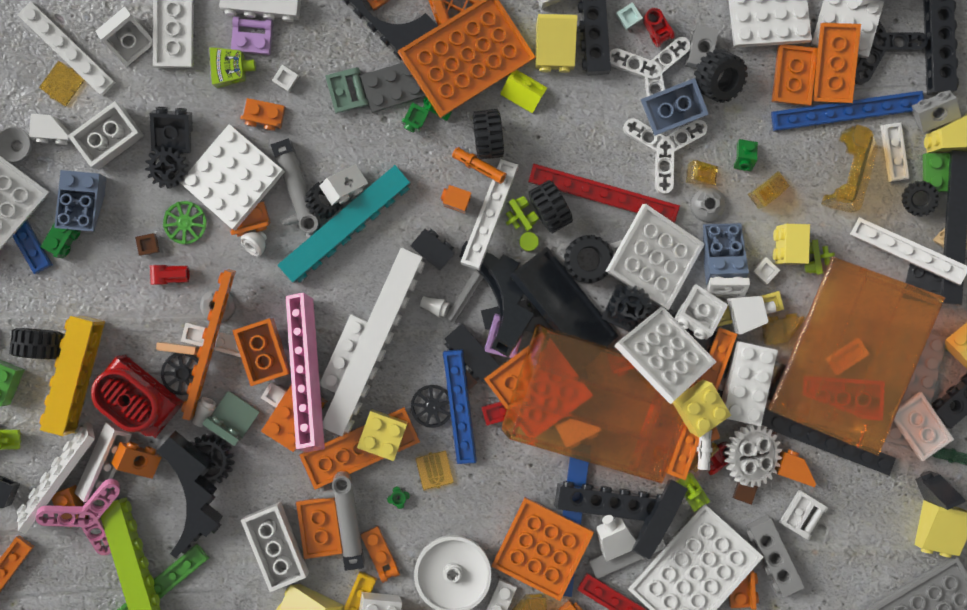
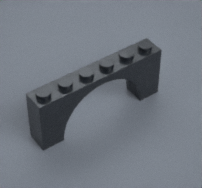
M342 0L347 6L351 4L354 8L353 12L359 19L364 18L368 22L366 25L373 33L377 31L381 36L379 39L386 47L390 45L395 50L393 54L400 61L402 59L398 54V50L438 26L426 13L409 23H386L374 17L366 9L362 0Z

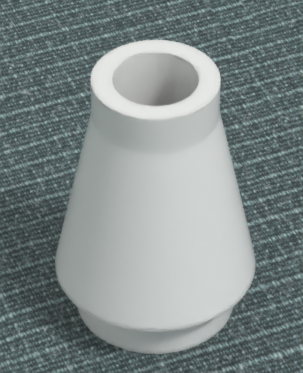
M423 296L420 307L439 318L441 316L446 317L450 303L446 302L445 299Z
M202 397L197 403L192 423L198 427H203L202 423L215 411L216 402L210 398Z

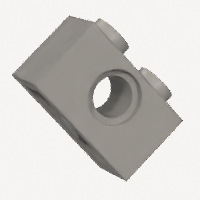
M701 25L694 27L690 40V49L685 62L686 67L697 69L696 66L698 63L700 64V59L703 56H707L706 53L700 50V45H705L708 52L712 53L715 48H718L720 43L718 29Z
M950 90L940 92L932 98L921 100L917 104L912 105L916 124L923 133L961 118L957 98Z

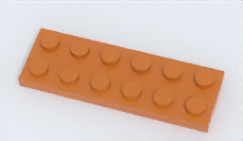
M405 407L387 414L408 422L398 452L420 443ZM365 425L345 433L343 436L325 442V449L299 454L315 490L333 482L335 474L340 471H346L351 474L384 459L357 448Z

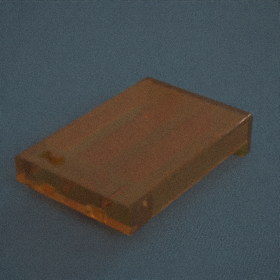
M831 257L768 410L879 456L945 297L847 261Z
M538 324L502 424V431L508 439L663 483L684 421L673 403L670 404L619 350ZM699 379L696 380L689 388L698 383Z

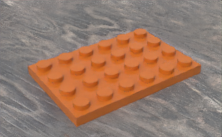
M480 0L398 50L401 59L440 118L535 59V55L499 0Z

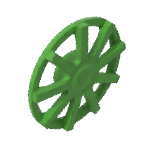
M189 201L176 202L166 210L163 219V228L167 236L180 244H190L199 240L204 234L207 225L203 210L195 203ZM181 205H189L186 214H183ZM176 207L180 214L179 217L171 213ZM192 207L198 209L199 213L190 217ZM202 215L203 224L194 223L193 220ZM168 216L177 220L175 223L167 224ZM177 226L178 228L171 235L168 227ZM193 226L202 227L199 235L193 231ZM180 230L183 231L182 240L175 238ZM187 230L195 237L194 239L186 240Z

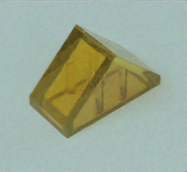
M698 160L688 163L686 183L716 185L718 166Z

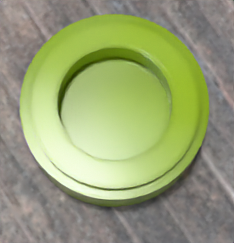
M532 232L522 234L519 239L520 247L525 251H533L538 246V237Z

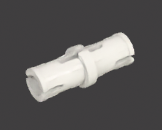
M712 430L699 438L697 469L710 470L711 452H713V448H711Z

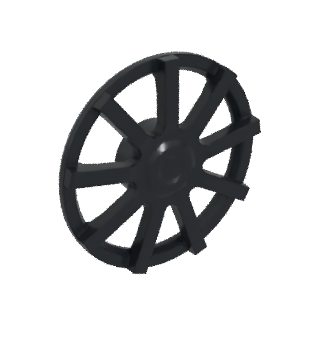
M175 353L165 360L161 368V379L164 386L170 392L177 395H187L186 392H181L183 382H186L188 386L190 383L189 379L194 378L191 375L193 368L189 369V366L193 360L198 364L199 359L195 355ZM176 356L179 359L178 367L171 361ZM182 356L190 357L185 366L183 365ZM167 363L175 369L174 372H164ZM164 375H174L175 378L166 383ZM179 381L177 391L169 387L174 382Z
M426 385L414 394L411 400V412L419 424L435 428L442 426L450 419L451 412L440 408L442 405L449 404V400L439 402L443 393L448 396L446 389L438 385ZM428 388L430 394L429 399H427L421 393L423 390ZM433 388L441 390L436 398H433ZM418 395L425 401L424 404L414 403ZM414 406L424 407V410L416 415ZM438 412L447 415L442 422L437 414ZM428 413L426 423L419 419L420 416ZM431 415L435 416L437 424H429Z

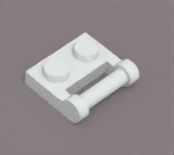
M718 276L710 278L707 288L704 290L715 297H745L750 281L749 278H723Z
M798 490L779 523L805 539L810 540L812 536L810 534L822 514L827 512L828 507ZM813 507H817L805 529H800Z

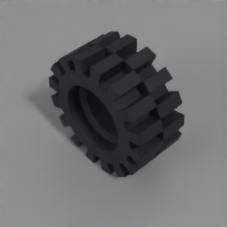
M321 181L320 183L317 182L306 193L305 202H308L306 207L311 208L309 212H315V217L320 215V219L325 217L328 219L340 210L342 204L338 202L331 205L330 203L327 206L319 200V194L325 196L319 187L324 182Z
M915 181V183L908 184L907 188L905 187L904 193H902V203L907 212L914 216L923 217V215H930L929 213L934 212L935 207H938V201H940L939 193L931 183ZM919 191H923L928 195L927 203L922 206L913 203V196Z

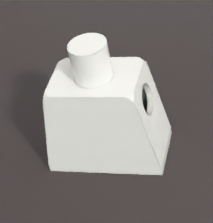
M762 296L727 298L734 331L739 335L767 324V314L776 312L774 301L764 303Z
M612 515L603 517V524L597 526L596 530L600 550L607 562L632 551L636 538L622 518H613Z

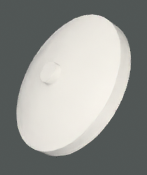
M459 535L439 537L425 546L417 558L414 570L415 586L424 602L435 610H470L483 600L489 590L491 583L489 559L484 550L467 537Z

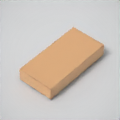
M157 342L156 349L159 351L196 355L199 350L198 346Z

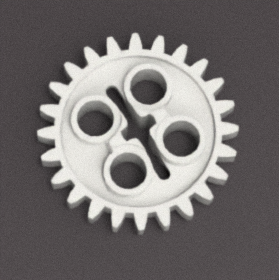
M747 424L746 427H740V432L734 431L736 437H730L732 443L726 444L730 449L724 452V454L729 455V458L724 461L730 463L726 469L731 470L730 476L735 477L734 481L749 487H760L761 483L767 484V479H773L771 473L777 474L775 467H780L777 460L782 459L781 456H778L782 449L777 448L780 441H775L777 435L772 434L773 430L767 429L766 426Z

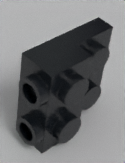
M156 107V110L149 113L151 151L167 146L168 149L174 147V152H192V112H187L186 108H175V111H168V107Z

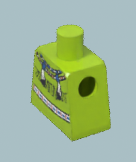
M209 48L212 85L216 88L245 82L246 72L256 71L255 59L245 60V56L240 50Z

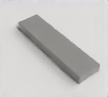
M663 539L661 540L660 544L658 545L654 553L661 551L666 547ZM630 551L607 562L603 554L590 559L589 562L598 579L643 559V557Z

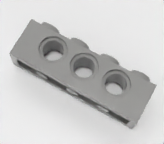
M765 515L747 524L748 531L746 534L749 540L755 543L756 550L763 556L765 564L763 569L768 577L771 576L773 580L771 585L775 593H779L785 598L804 589L805 587L772 519ZM764 536L769 537V540L766 544L761 543V540ZM773 553H777V558L774 561H770V556ZM785 570V576L778 578L779 572Z

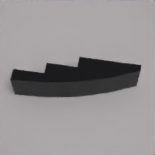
M672 479L668 480L662 496L657 498L651 514L644 521L632 548L633 552L650 560L672 523L688 490L687 488Z

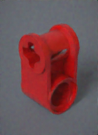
M649 9L643 17V24L650 34L654 45L660 47L661 43L666 40L674 39L675 34L660 9ZM649 15H655L657 17V22H651L649 20Z
M721 442L716 446L719 450L710 458L713 465L710 463L709 475L717 473L728 464L724 460L729 458V455L724 456L723 449L727 447L726 444L731 443Z

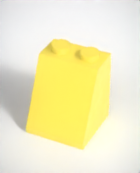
M538 14L536 21L535 69H540V72L559 70L561 73H568L574 69L577 15Z
M967 114L927 133L924 139V147L927 153H945L952 150L967 151Z
M923 500L914 545L920 547L922 552L933 554V551L940 552L939 555L944 557L960 556L967 540V510L960 507H953L947 510Z
M293 584L286 589L285 597L276 610H343L344 605L306 586Z

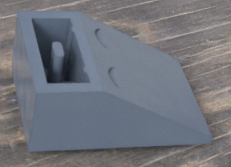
M60 170L54 228L94 232L105 197L107 177L99 173Z
M741 223L703 224L706 285H708L710 278L718 276L723 278H747L749 270Z

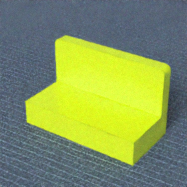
M516 70L510 74L500 94L533 113L547 87Z

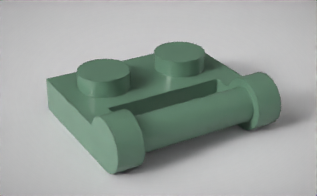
M359 67L325 75L336 114L369 105L368 99H365L359 77ZM347 77H352L358 101L352 102L346 80Z

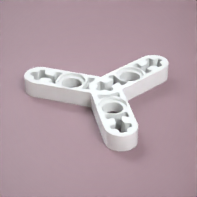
M679 37L652 60L616 48L610 51V64L614 68L644 78L648 97L653 95L650 91L652 85H658L661 91L665 90L662 74L689 51L690 42L685 37ZM678 43H684V50L680 49L675 54L673 51L678 47ZM619 54L620 59L624 60L625 56L628 57V59L625 63V66H622L624 61L618 60L617 63L613 62L614 58L611 56ZM669 54L672 58L671 63L665 64L662 62V55ZM633 59L637 60L639 62V68L635 70L631 69L629 67V61ZM643 63H646V66L644 68L650 69L651 67H655L654 71L657 73H654L651 76L649 75L650 71L644 69L642 73L640 72V70L643 67Z
M635 118L626 121L623 131L630 138L655 152V189L660 194H667L674 186V152L706 134L708 127L703 120H695L668 136L662 134L654 136V140L651 143L644 141L643 138L646 132L653 134L651 127ZM634 123L636 124L635 128L640 131L641 128H643L644 131L640 134V137H637L636 135L639 132L635 130L630 132L629 126L627 125H632ZM695 124L702 126L701 134L697 131L690 135L689 132L696 128ZM678 133L686 135L687 140L685 143L677 141ZM664 142L666 146L670 147V149L666 150V156L670 155V158H659V155H664V150L660 148ZM662 161H666L670 165L669 170L666 172L662 171L659 167ZM659 174H670V177L665 178L666 184H669L665 191L663 187L659 186V184L663 183V177H659Z

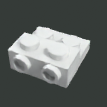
M695 284L685 302L679 308L674 320L678 321L677 325L679 327L692 330L696 338L707 340L716 330L728 304Z

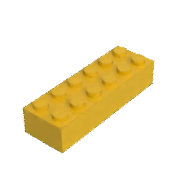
M70 316L66 320L64 327L66 333L61 339L59 346L61 349L60 355L56 358L54 364L56 368L55 374L51 377L49 383L51 387L50 393L46 396L44 402L46 406L45 412L41 415L39 421L41 425L40 431L60 436L75 433L105 321L87 316Z

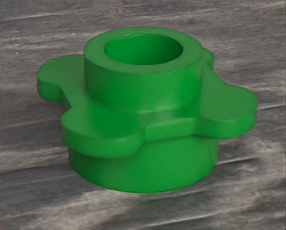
M396 486L393 488L391 496H388L387 501L389 504L397 506L398 509H402L405 506V501L410 498V494Z

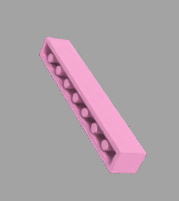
M298 293L286 296L296 449L311 452L325 449L313 298L307 294Z

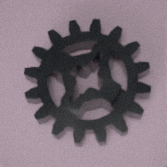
M163 146L161 149L156 148L154 149L155 153H149L151 160L145 161L149 164V167L145 168V170L150 171L147 177L154 178L153 184L159 182L160 188L165 187V185L167 189L172 188V185L174 187L179 186V182L184 181L183 175H188L184 168L189 167V165L183 163L186 157H180L181 151L174 152V147L169 149L167 146ZM166 165V166L173 167V168H170V169L168 170V169L161 168V167H163V166Z
M627 285L626 290L619 288V294L613 293L614 299H610L609 308L610 312H612V318H616L617 323L623 321L624 326H627L628 323L634 326L635 322L642 323L641 319L648 318L647 313L652 312L649 294H645L643 288L638 291L636 285L633 289H630L629 285Z

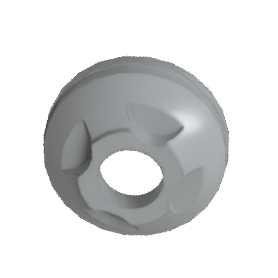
M7 127L0 131V156L9 162H19L28 157L32 149V141L24 130L18 127ZM19 140L22 142L23 147L20 151L16 152L13 149V143Z
M711 187L701 188L691 198V212L700 221H715L725 210V199L717 189ZM707 198H712L715 201L713 209L705 207V200Z
M219 288L209 290L201 299L200 308L205 318H208L213 296ZM231 293L229 294L222 322L229 320L236 309V301Z

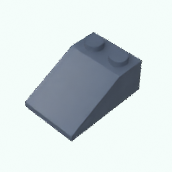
M695 78L641 99L654 136L709 115Z

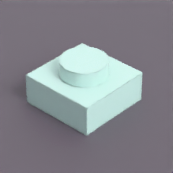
M633 2L616 13L625 30L643 19Z

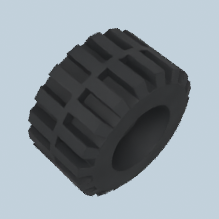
M715 49L713 53L709 51L706 53V57L703 56L700 59V64L698 63L696 66L697 71H694L701 94L716 102H729L732 100V97L736 98L738 92H742L743 85H746L747 81L745 78L748 77V73L745 71L747 70V65L744 64L743 59L726 50ZM724 71L721 79L718 81L719 75Z
M499 110L474 111L473 126L477 157L479 160L503 157L504 140Z
M548 180L529 191V199L549 232L553 234L573 222L572 213L564 197L552 181Z
M583 235L572 241L564 254V266H566L568 274L574 280L586 284L604 279L609 274L606 272V269L613 258L612 248H609L607 241H603V238L596 237L595 235ZM592 248L598 253L599 265L594 270L586 271L579 266L577 257L581 250Z
M15 328L11 332L9 354L22 358L56 359L60 355L61 349L59 346L64 334L53 330Z

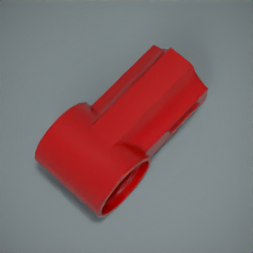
M150 265V285L189 282L190 271L188 266Z

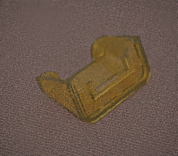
M855 125L842 131L839 141L846 144L847 149L845 153L854 155L847 184L835 189L831 195H824L821 205L850 213L860 210L863 205L878 151V144L872 131L860 125Z

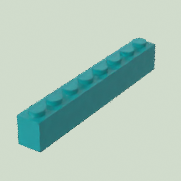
M394 165L282 260L278 267L292 283L297 281L301 283L308 277L306 273L311 269L315 271L323 264L321 261L326 256L328 258L332 257L337 252L336 248L340 244L346 245L352 239L350 236L353 233H360L366 227V222L370 219L374 221L381 214L380 210L384 207L389 208L395 203L394 199L399 194L401 196L406 194L410 190L409 186L411 183Z

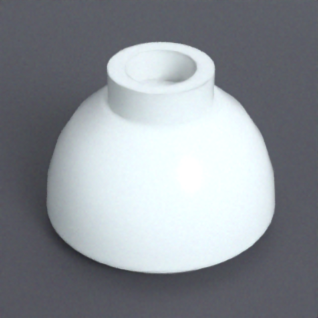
M262 231L248 232L241 236V244L251 255L261 256L265 250L267 236Z

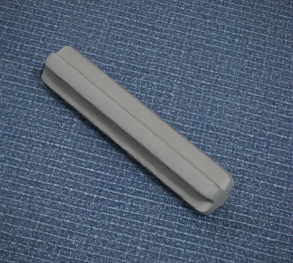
M473 272L447 313L446 319L452 323L456 322L484 278L479 272Z

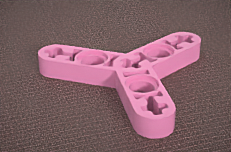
M115 479L105 480L83 507L42 506L37 510L36 522L42 526L81 527L95 551L100 555H109L111 550L100 517L119 495L120 484ZM114 487V490L111 489V490L107 493V488L110 489V488ZM102 500L104 504L102 506H95L93 502ZM64 513H69L72 515V517L66 520L63 519L61 515ZM43 514H48V518H44ZM98 528L101 530V533L92 534L90 531Z

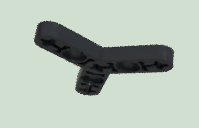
M879 21L876 32L878 31L879 34L874 36L870 54L875 56V62L870 64L866 58H860L856 67L855 83L862 85L871 79L885 52L920 51L927 46L928 37L921 32L886 33ZM896 37H900L903 40L902 47L895 45L894 40ZM917 38L918 41L922 42V44L918 45L917 43L909 44V41H914ZM878 39L884 41L882 45H877ZM865 67L868 68L863 74L865 78L859 79L860 75L858 73L862 72Z

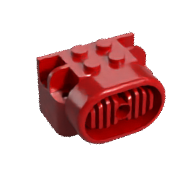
M127 355L116 356L105 371L95 379L91 388V398L94 406L114 424L125 431L140 432L145 436H153L154 438L161 433L184 403L183 400L170 392ZM125 395L130 399L129 405L124 401Z

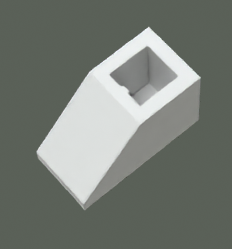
M31 114L29 137L36 139L37 143L48 144V141H55V144L68 145V142H72L68 137L70 132L58 118L51 115Z

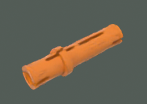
M456 147L453 151L452 158L461 161L467 168H473L499 184L504 182L507 173L479 160L477 155L474 153L470 154L460 147Z

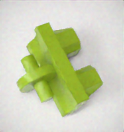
M525 196L516 200L513 198L509 201L508 204L516 216L511 211H508L506 215L509 220L505 224L507 226L513 224L515 229H518L520 225L517 220L519 219L526 231L532 229V226L539 218L534 211L527 216L521 211L529 205Z
M818 239L810 242L809 254H814L815 261L804 264L806 273L817 272V274H823L821 258H824L825 265H831L830 257L835 256V252L829 253L828 246H822L823 254H820Z
M1 429L0 449H20V429Z
M691 472L687 474L686 480L679 479L676 481L688 489L684 498L694 512L711 502Z

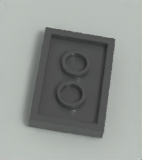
M404 62L360 75L372 113L426 97Z

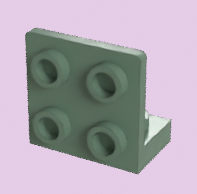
M228 391L212 415L207 417L202 425L235 446L240 443L260 411L231 391Z

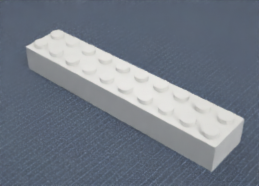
M400 248L323 420L324 429L340 436L351 431L355 423L352 418L359 413L363 405L360 402L361 398L367 396L371 387L368 383L370 379L373 380L379 369L376 365L378 361L381 362L386 354L384 347L386 344H390L394 333L391 331L394 326H398L402 318L399 315L402 308L406 309L410 300L407 297L409 291H414L418 282L415 280L417 273L421 274L426 263L423 262V257Z

